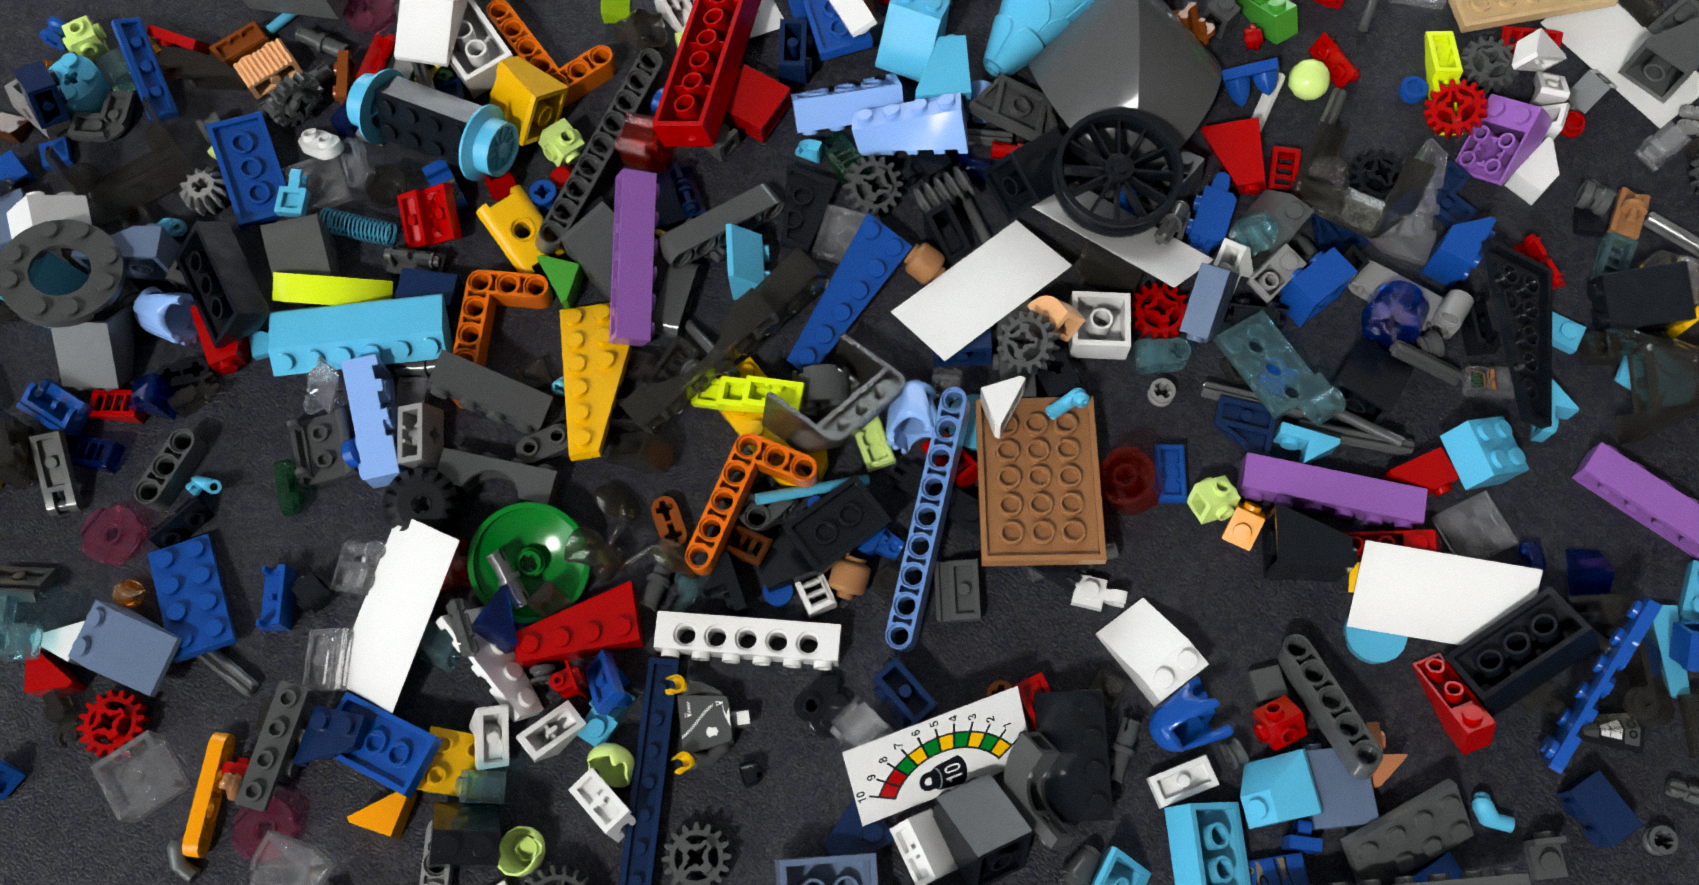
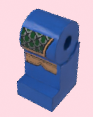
M438 159L421 168L431 187L441 183L452 184L457 211L469 206L447 162Z

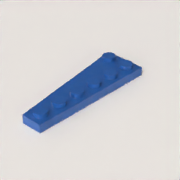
M868 213L794 345L786 363L800 374L803 373V367L822 364L912 250L913 246Z
M1643 597L1641 601L1635 600L1626 614L1629 620L1623 629L1618 627L1611 635L1609 643L1612 646L1606 655L1600 654L1593 663L1591 670L1594 673L1588 683L1586 681L1581 682L1574 693V697L1577 699L1571 709L1566 707L1556 721V724L1559 725L1553 736L1548 734L1539 747V750L1542 751L1540 757L1549 768L1559 774L1563 772L1582 740L1579 738L1581 734L1580 728L1582 725L1586 726L1589 722L1592 723L1598 714L1599 704L1596 703L1598 698L1603 699L1610 694L1616 682V677L1613 676L1615 670L1622 671L1627 666L1663 605L1650 598Z

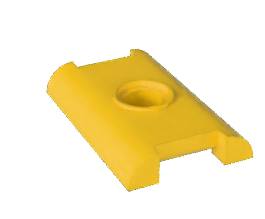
M515 185L510 188L511 195L491 207L485 203L476 211V214L517 272L535 274L533 267L539 264L538 256L545 255L550 257L554 254L557 259H561L567 253L563 244L553 254H544L537 249L535 238L544 218L521 185ZM518 229H526L530 232V235L526 238H519L515 235V232ZM551 234L543 235L547 241H556L555 237Z

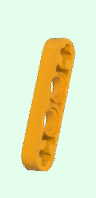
M215 732L209 740L183 838L182 853L184 856L203 858L209 850L224 790L219 788V781L223 778L221 774L224 762H232L235 750V736L233 734Z

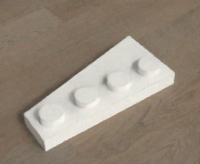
M486 606L464 611V613H468L475 636L472 638L477 640L480 649L475 656L468 657L474 664L471 669L478 677L481 676L486 679L491 686L490 693L500 705L507 704L509 706V717L513 722L538 715L544 708L525 671L517 663L516 654L495 614ZM448 614L440 616L435 623L441 631L446 629L454 639L452 642L453 646L460 653L458 645H461V643H457L450 621L453 617H449Z

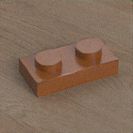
M339 50L337 62H334L336 85H333V96L335 101H338L346 112L347 97L353 83L357 79L355 77L357 74V64L349 50Z

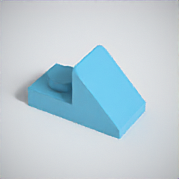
M1553 379L1552 426L1540 429L1531 425L1530 441L1542 443L1557 431L1559 419H1569L1579 411L1578 406Z
M1282 421L1274 433L1272 442L1280 444L1282 448L1287 450H1301L1298 463L1310 465L1331 454L1338 447L1341 439Z
M629 694L633 700L632 704L627 707H614L607 716L596 713L593 700H591L589 705L592 708L584 719L587 725L577 736L594 747L601 743H609L637 698Z

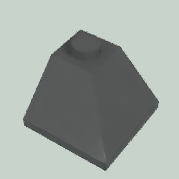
M1266 189L1230 229V233L1241 237L1245 244L1267 259L1284 244L1287 243L1289 246L1293 244L1296 238L1310 225L1315 210L1292 194Z

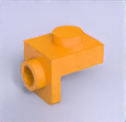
M1245 501L1244 504L1238 502L1235 512L1222 534V539L1250 551L1265 521V513L1261 512L1262 508L1250 501Z

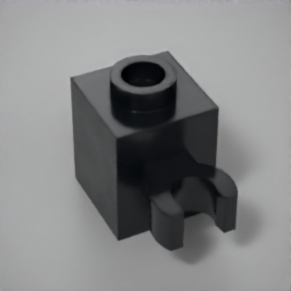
M920 150L918 155H911L910 166L901 171L903 175L901 181L908 188L921 178L924 183L927 182L933 187L934 177L944 182L943 173L947 172L951 175L953 162L947 154H934L933 150Z

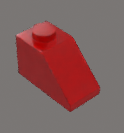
M1439 447L1389 470L1380 479L1428 489L1427 497L1435 494L1438 498L1453 490L1451 485L1459 479V476L1442 447Z

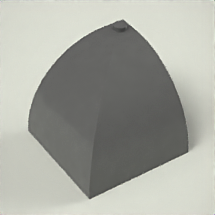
M1096 0L1028 63L1043 93L1069 128L1080 119L1098 111L1108 109L1130 110L1146 115L1162 125L1171 134L1179 149L1194 133L1209 111L1218 92L1222 75L1219 61L1163 0ZM1115 128L1098 129V133L1113 155ZM1121 129L1120 153L1127 155L1140 135ZM1088 133L1079 138L1088 150L1102 157ZM1143 138L1130 158L1132 161L1158 150V148L1149 140ZM1161 157L1137 169L1159 170L1166 164L1164 157Z

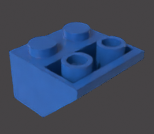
M1488 217L1452 225L1433 249L1420 273L1451 289L1459 280L1464 282L1471 270L1477 267L1483 257L1481 242L1493 238L1495 232L1491 229L1497 219Z

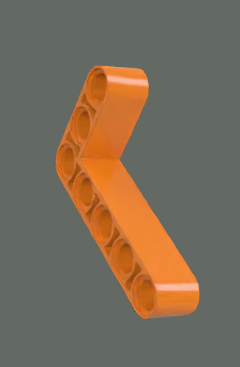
M493 0L488 4L486 12L489 20L513 56H519L569 87L563 108L616 75L617 66L613 52L605 45H597L561 68H558L508 2L505 0Z
M476 270L472 272L466 282L453 354L485 367L496 306L533 309L549 307L554 300V294L547 279L542 275L494 270ZM488 284L485 289L478 290L480 286ZM516 287L513 291L506 292L508 288ZM544 289L542 293L534 295L536 290ZM483 310L481 314L473 316L476 311ZM478 335V338L475 341L468 342V340L472 336ZM452 399L459 408L465 409L458 405L459 401Z
M745 433L739 436L735 441L687 547L685 561L691 570L697 575L702 576L708 575L713 571L758 471L801 488H811L816 485L820 476L814 458L753 433ZM748 445L757 446L756 452L752 455H744L743 450ZM775 456L785 457L784 462L779 466H772L770 464L771 459ZM809 466L813 469L812 473L807 477L797 475L801 467ZM741 471L745 473L742 481H731V476L735 472ZM729 498L733 500L730 508L726 510L718 508L719 503L723 499ZM716 525L721 528L720 533L716 537L710 538L706 536V532L711 526ZM707 553L708 559L706 563L700 566L694 565L696 555Z

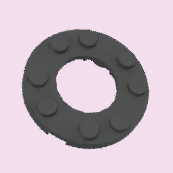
M52 220L34 225L15 236L0 254V296L6 305L18 314L20 318L39 326L54 328L70 327L94 319L93 315L107 305L110 307L116 301L125 282V262L114 240L98 227L82 221ZM58 248H70L86 255L91 264V273L88 281L80 289L70 294L54 296L40 292L31 284L29 272L33 262L44 257L48 251L52 249L57 250Z

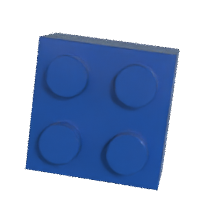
M1334 247L1325 254L1322 251L1317 253L1309 261L1310 266L1305 270L1300 267L1290 275L1292 279L1280 290L1282 293L1278 301L1280 308L1288 309V312L1285 313L1299 328L1338 299L1358 273Z

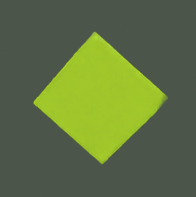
M601 0V15L604 24L630 23V0Z

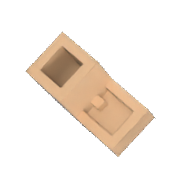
M1040 296L1027 305L1029 310L1038 312L1039 315L1048 316V322L1056 324V328L1052 332L1060 334L1059 339L1066 342L1071 339L1086 321L1074 306L1052 296ZM1028 341V342H1022V343H1023V344H1029V343L1034 344L1035 342H1033V341Z

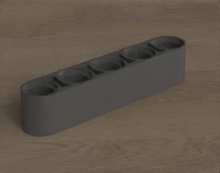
M760 184L666 232L658 239L657 250L673 269H679L725 245L726 224H734L752 231L781 214L784 209V203L769 185Z
M1301 634L1287 636L1278 654L1280 667L1347 771L1356 779L1366 780L1371 778L1383 760L1381 747L1311 642ZM1290 651H1295L1300 656L1293 655L1290 653ZM1306 676L1314 678L1317 682L1308 680ZM1323 702L1331 704L1334 709L1326 707ZM1340 729H1346L1352 736L1344 734ZM1358 756L1367 758L1370 764L1362 762Z

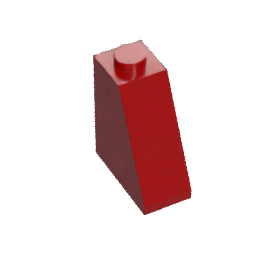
M1258 117L1202 127V134L1206 145L1223 171L1230 175L1231 183L1238 194L1244 193L1246 196H1252L1267 189Z
M191 306L190 310L208 365L219 375L234 373L238 368L247 365L250 351L249 337H243L222 348H215L197 306Z

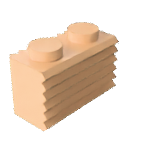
M280 38L267 42L257 52L242 57L238 63L233 65L257 100L268 94L270 90L278 88L276 83H281L286 75L293 78L295 72L303 73Z

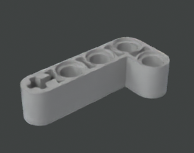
M1371 260L1351 282L1352 284L1348 285L1349 290L1356 296L1424 332L1437 331L1442 340H1448L1463 324L1474 303V299L1467 292L1454 289L1449 291L1443 298Z

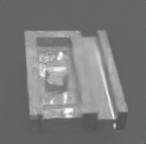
M310 629L302 686L309 688L310 692L347 690L354 638L353 629Z

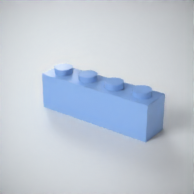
M895 73L886 74V80L875 79V77L863 79L859 86L848 82L838 84L834 87V91L829 92L828 88H819L791 94L797 133H803V135H814L819 133V130L828 128L830 131L844 130L845 126L852 125L853 112L904 103L902 84Z
M961 92L947 93L927 99H916L906 103L890 104L874 109H863L852 113V132L860 156L894 155L896 151H905L908 155H918L920 150H933L934 154H946V150L957 149L959 154H968L967 117Z

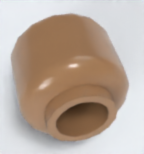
M927 242L921 245L916 243L903 261L906 263V273L923 285L928 284L931 280H935L946 271V268L943 267L945 262L944 254Z
M848 555L832 567L828 584L831 588L837 590L835 596L853 600L854 595L861 596L865 594L871 575V569L866 565L867 560Z

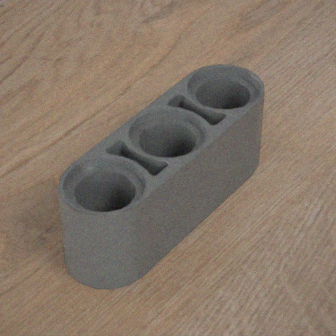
M691 262L679 269H673L670 265L668 266L651 319L655 323L654 334L674 339L681 338L684 330L683 325L687 321L700 280V264Z
M181 428L174 431L136 485L134 490L136 500L155 512L167 510L205 456L207 451L206 443L189 429ZM191 442L190 446L184 449L185 445ZM173 466H175L174 469H173V471H172L170 474H168V471H169ZM158 491L157 495L151 499L152 495Z

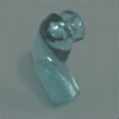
M680 570L674 577L680 596L671 609L674 612L686 613L697 599L699 591L694 575L687 570Z

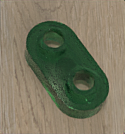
M289 459L274 463L278 503L285 517L300 514L301 507H304L303 495L298 490V478L295 475L296 463L292 464Z

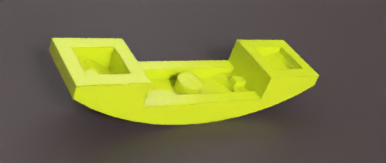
M273 272L272 301L340 305L393 298V281Z

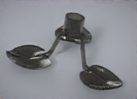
M603 485L594 492L596 505L604 513L618 516V521L609 543H604L602 537L593 530L578 528L570 534L565 545L564 562H575L591 566L592 573L602 581H611L619 569L625 571L630 564L649 552H652V559L661 567L697 580L699 578V575L694 573L685 561L687 547L673 539L661 538L657 545L650 544L624 561L623 551L619 547L614 546L624 518L636 521L641 514V508L638 501L630 493L614 486Z

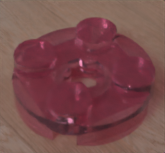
M349 0L343 15L349 26L356 32L366 34L365 31L373 30L374 33H379L387 29L396 18V1ZM373 5L374 10L372 12L370 10L365 11L368 6Z
M113 505L114 507L107 509L102 507L92 512L84 521L80 531V535L83 536L81 548L89 558L98 563L120 566L139 550L147 536V530L143 526L140 517L130 509L120 505ZM118 529L117 537L107 542L110 538L107 535L108 531H116Z
M271 798L268 809L265 812L242 807L234 817L232 826H235L233 831L234 837L231 838L233 847L243 858L250 861L270 863L284 856L292 848L296 837L300 833L301 825L297 820L296 812L287 802ZM261 823H271L272 827L269 836L264 835L260 838L259 834L262 830L259 826Z

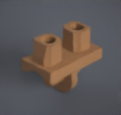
M1622 187L1618 192L1607 229V237L1619 242H1623L1626 239L1635 242L1639 238L1645 215L1648 213V204L1651 196L1637 194L1626 187Z

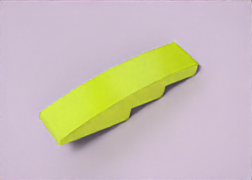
M1426 31L1424 35L1429 100H1432L1430 96L1431 91H1440L1439 84L1442 83L1448 87L1450 86L1451 79H1454L1456 84H1460L1463 69L1453 31ZM1455 102V108H1453V111L1455 112V116H1457V110H1459V107H1457V103Z
M747 375L746 379L721 376V379L697 376L691 404L693 407L727 411L800 413L805 383Z

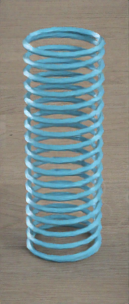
M325 207L320 212L319 217L321 218L323 211L327 209L323 215L322 221L324 222L325 215L329 211L326 225L328 229L331 227L330 232L334 235L359 241L363 240L364 242L367 241L368 243L371 242L386 247H391L395 243L397 226L394 222L381 221V219L377 220L376 218L373 219L372 217L360 216L359 214L356 215ZM336 214L335 224L333 226V218ZM339 215H340V221H339V225H338V227H337V220H338V217H339ZM343 216H344V223H343V226H342V228H341V222H342V218H343ZM347 217H348V224H347V227H346V230H345V223H346V219H347ZM351 218H352V225H351V229H350V231H349V225H350V221H351ZM356 220V227L353 232L354 222ZM365 221L364 229H363V232H362V225H363V222ZM369 222L368 231L366 233V227ZM373 223L372 232L370 234L371 225ZM376 224H377V230H376V234H375V236H374V231H375V227H376ZM393 224V235L391 241L387 244L391 234V225Z

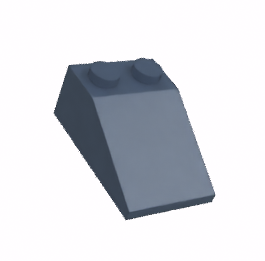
M149 223L146 226H132L110 235L123 256L126 277L130 281H168L165 277L181 245L164 227ZM76 250L72 251L71 257L91 273V264L86 255Z
M95 600L77 639L72 645L68 657L89 670L148 696L155 697L182 639L126 606Z
M876 853L775 859L776 885H878Z

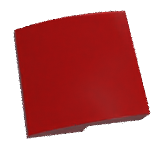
M441 183L426 189H414L397 195L408 249L430 247L462 238L451 183Z

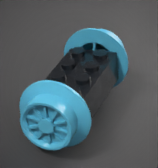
M383 69L376 74L365 73L353 83L347 97V116L353 125L359 127L362 137L367 142L379 145L391 141L460 167L463 175L469 180L480 181L488 175L501 177L509 171L516 159L519 149V131L513 123L506 121L504 112L496 105L487 104L481 106L405 79L395 69Z

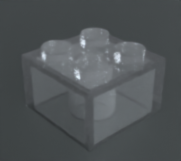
M146 730L90 766L119 821L137 823L192 787L165 736Z

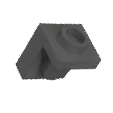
M1553 831L1533 833L1534 839L1522 841L1531 881L1569 877L1561 843L1568 842L1566 836L1555 837Z

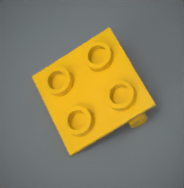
M430 726L429 733L443 739V742L420 781L417 790L479 800L485 769L477 770L475 767L474 735Z

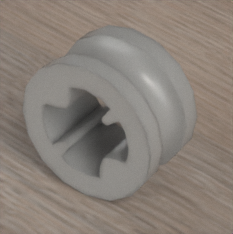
M1159 378L1152 382L1147 397L1154 406L1165 407L1172 402L1176 394V388L1170 380ZM1158 388L1161 391L1165 389L1168 391L1165 396L1166 398L1163 395L1157 396L1155 394Z

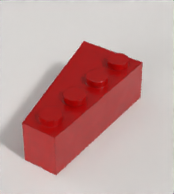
M628 581L513 632L517 663L524 669H529L542 664H557L565 662V660L573 661L594 657L602 648L615 653L645 647L637 588L632 581Z

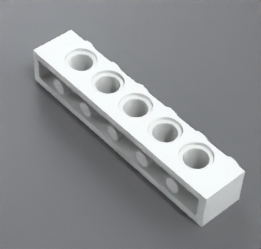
M658 611L653 647L657 653H661V657L668 659H679V655H691L692 660L709 661L710 657L722 658V662L738 664L740 659L752 660V664L759 666H770L771 662H783L784 667L801 668V664L814 665V669L828 671L832 670V666L839 667L842 628L841 624ZM685 631L695 632V638L691 643L683 644L680 642V637ZM716 633L726 635L725 642L720 646L710 644L711 637ZM747 635L756 637L755 645L751 648L741 647L740 642L743 637ZM778 637L784 638L787 641L786 647L780 651L773 650L770 647L771 642ZM806 640H814L818 646L814 652L805 653L801 650L802 643Z

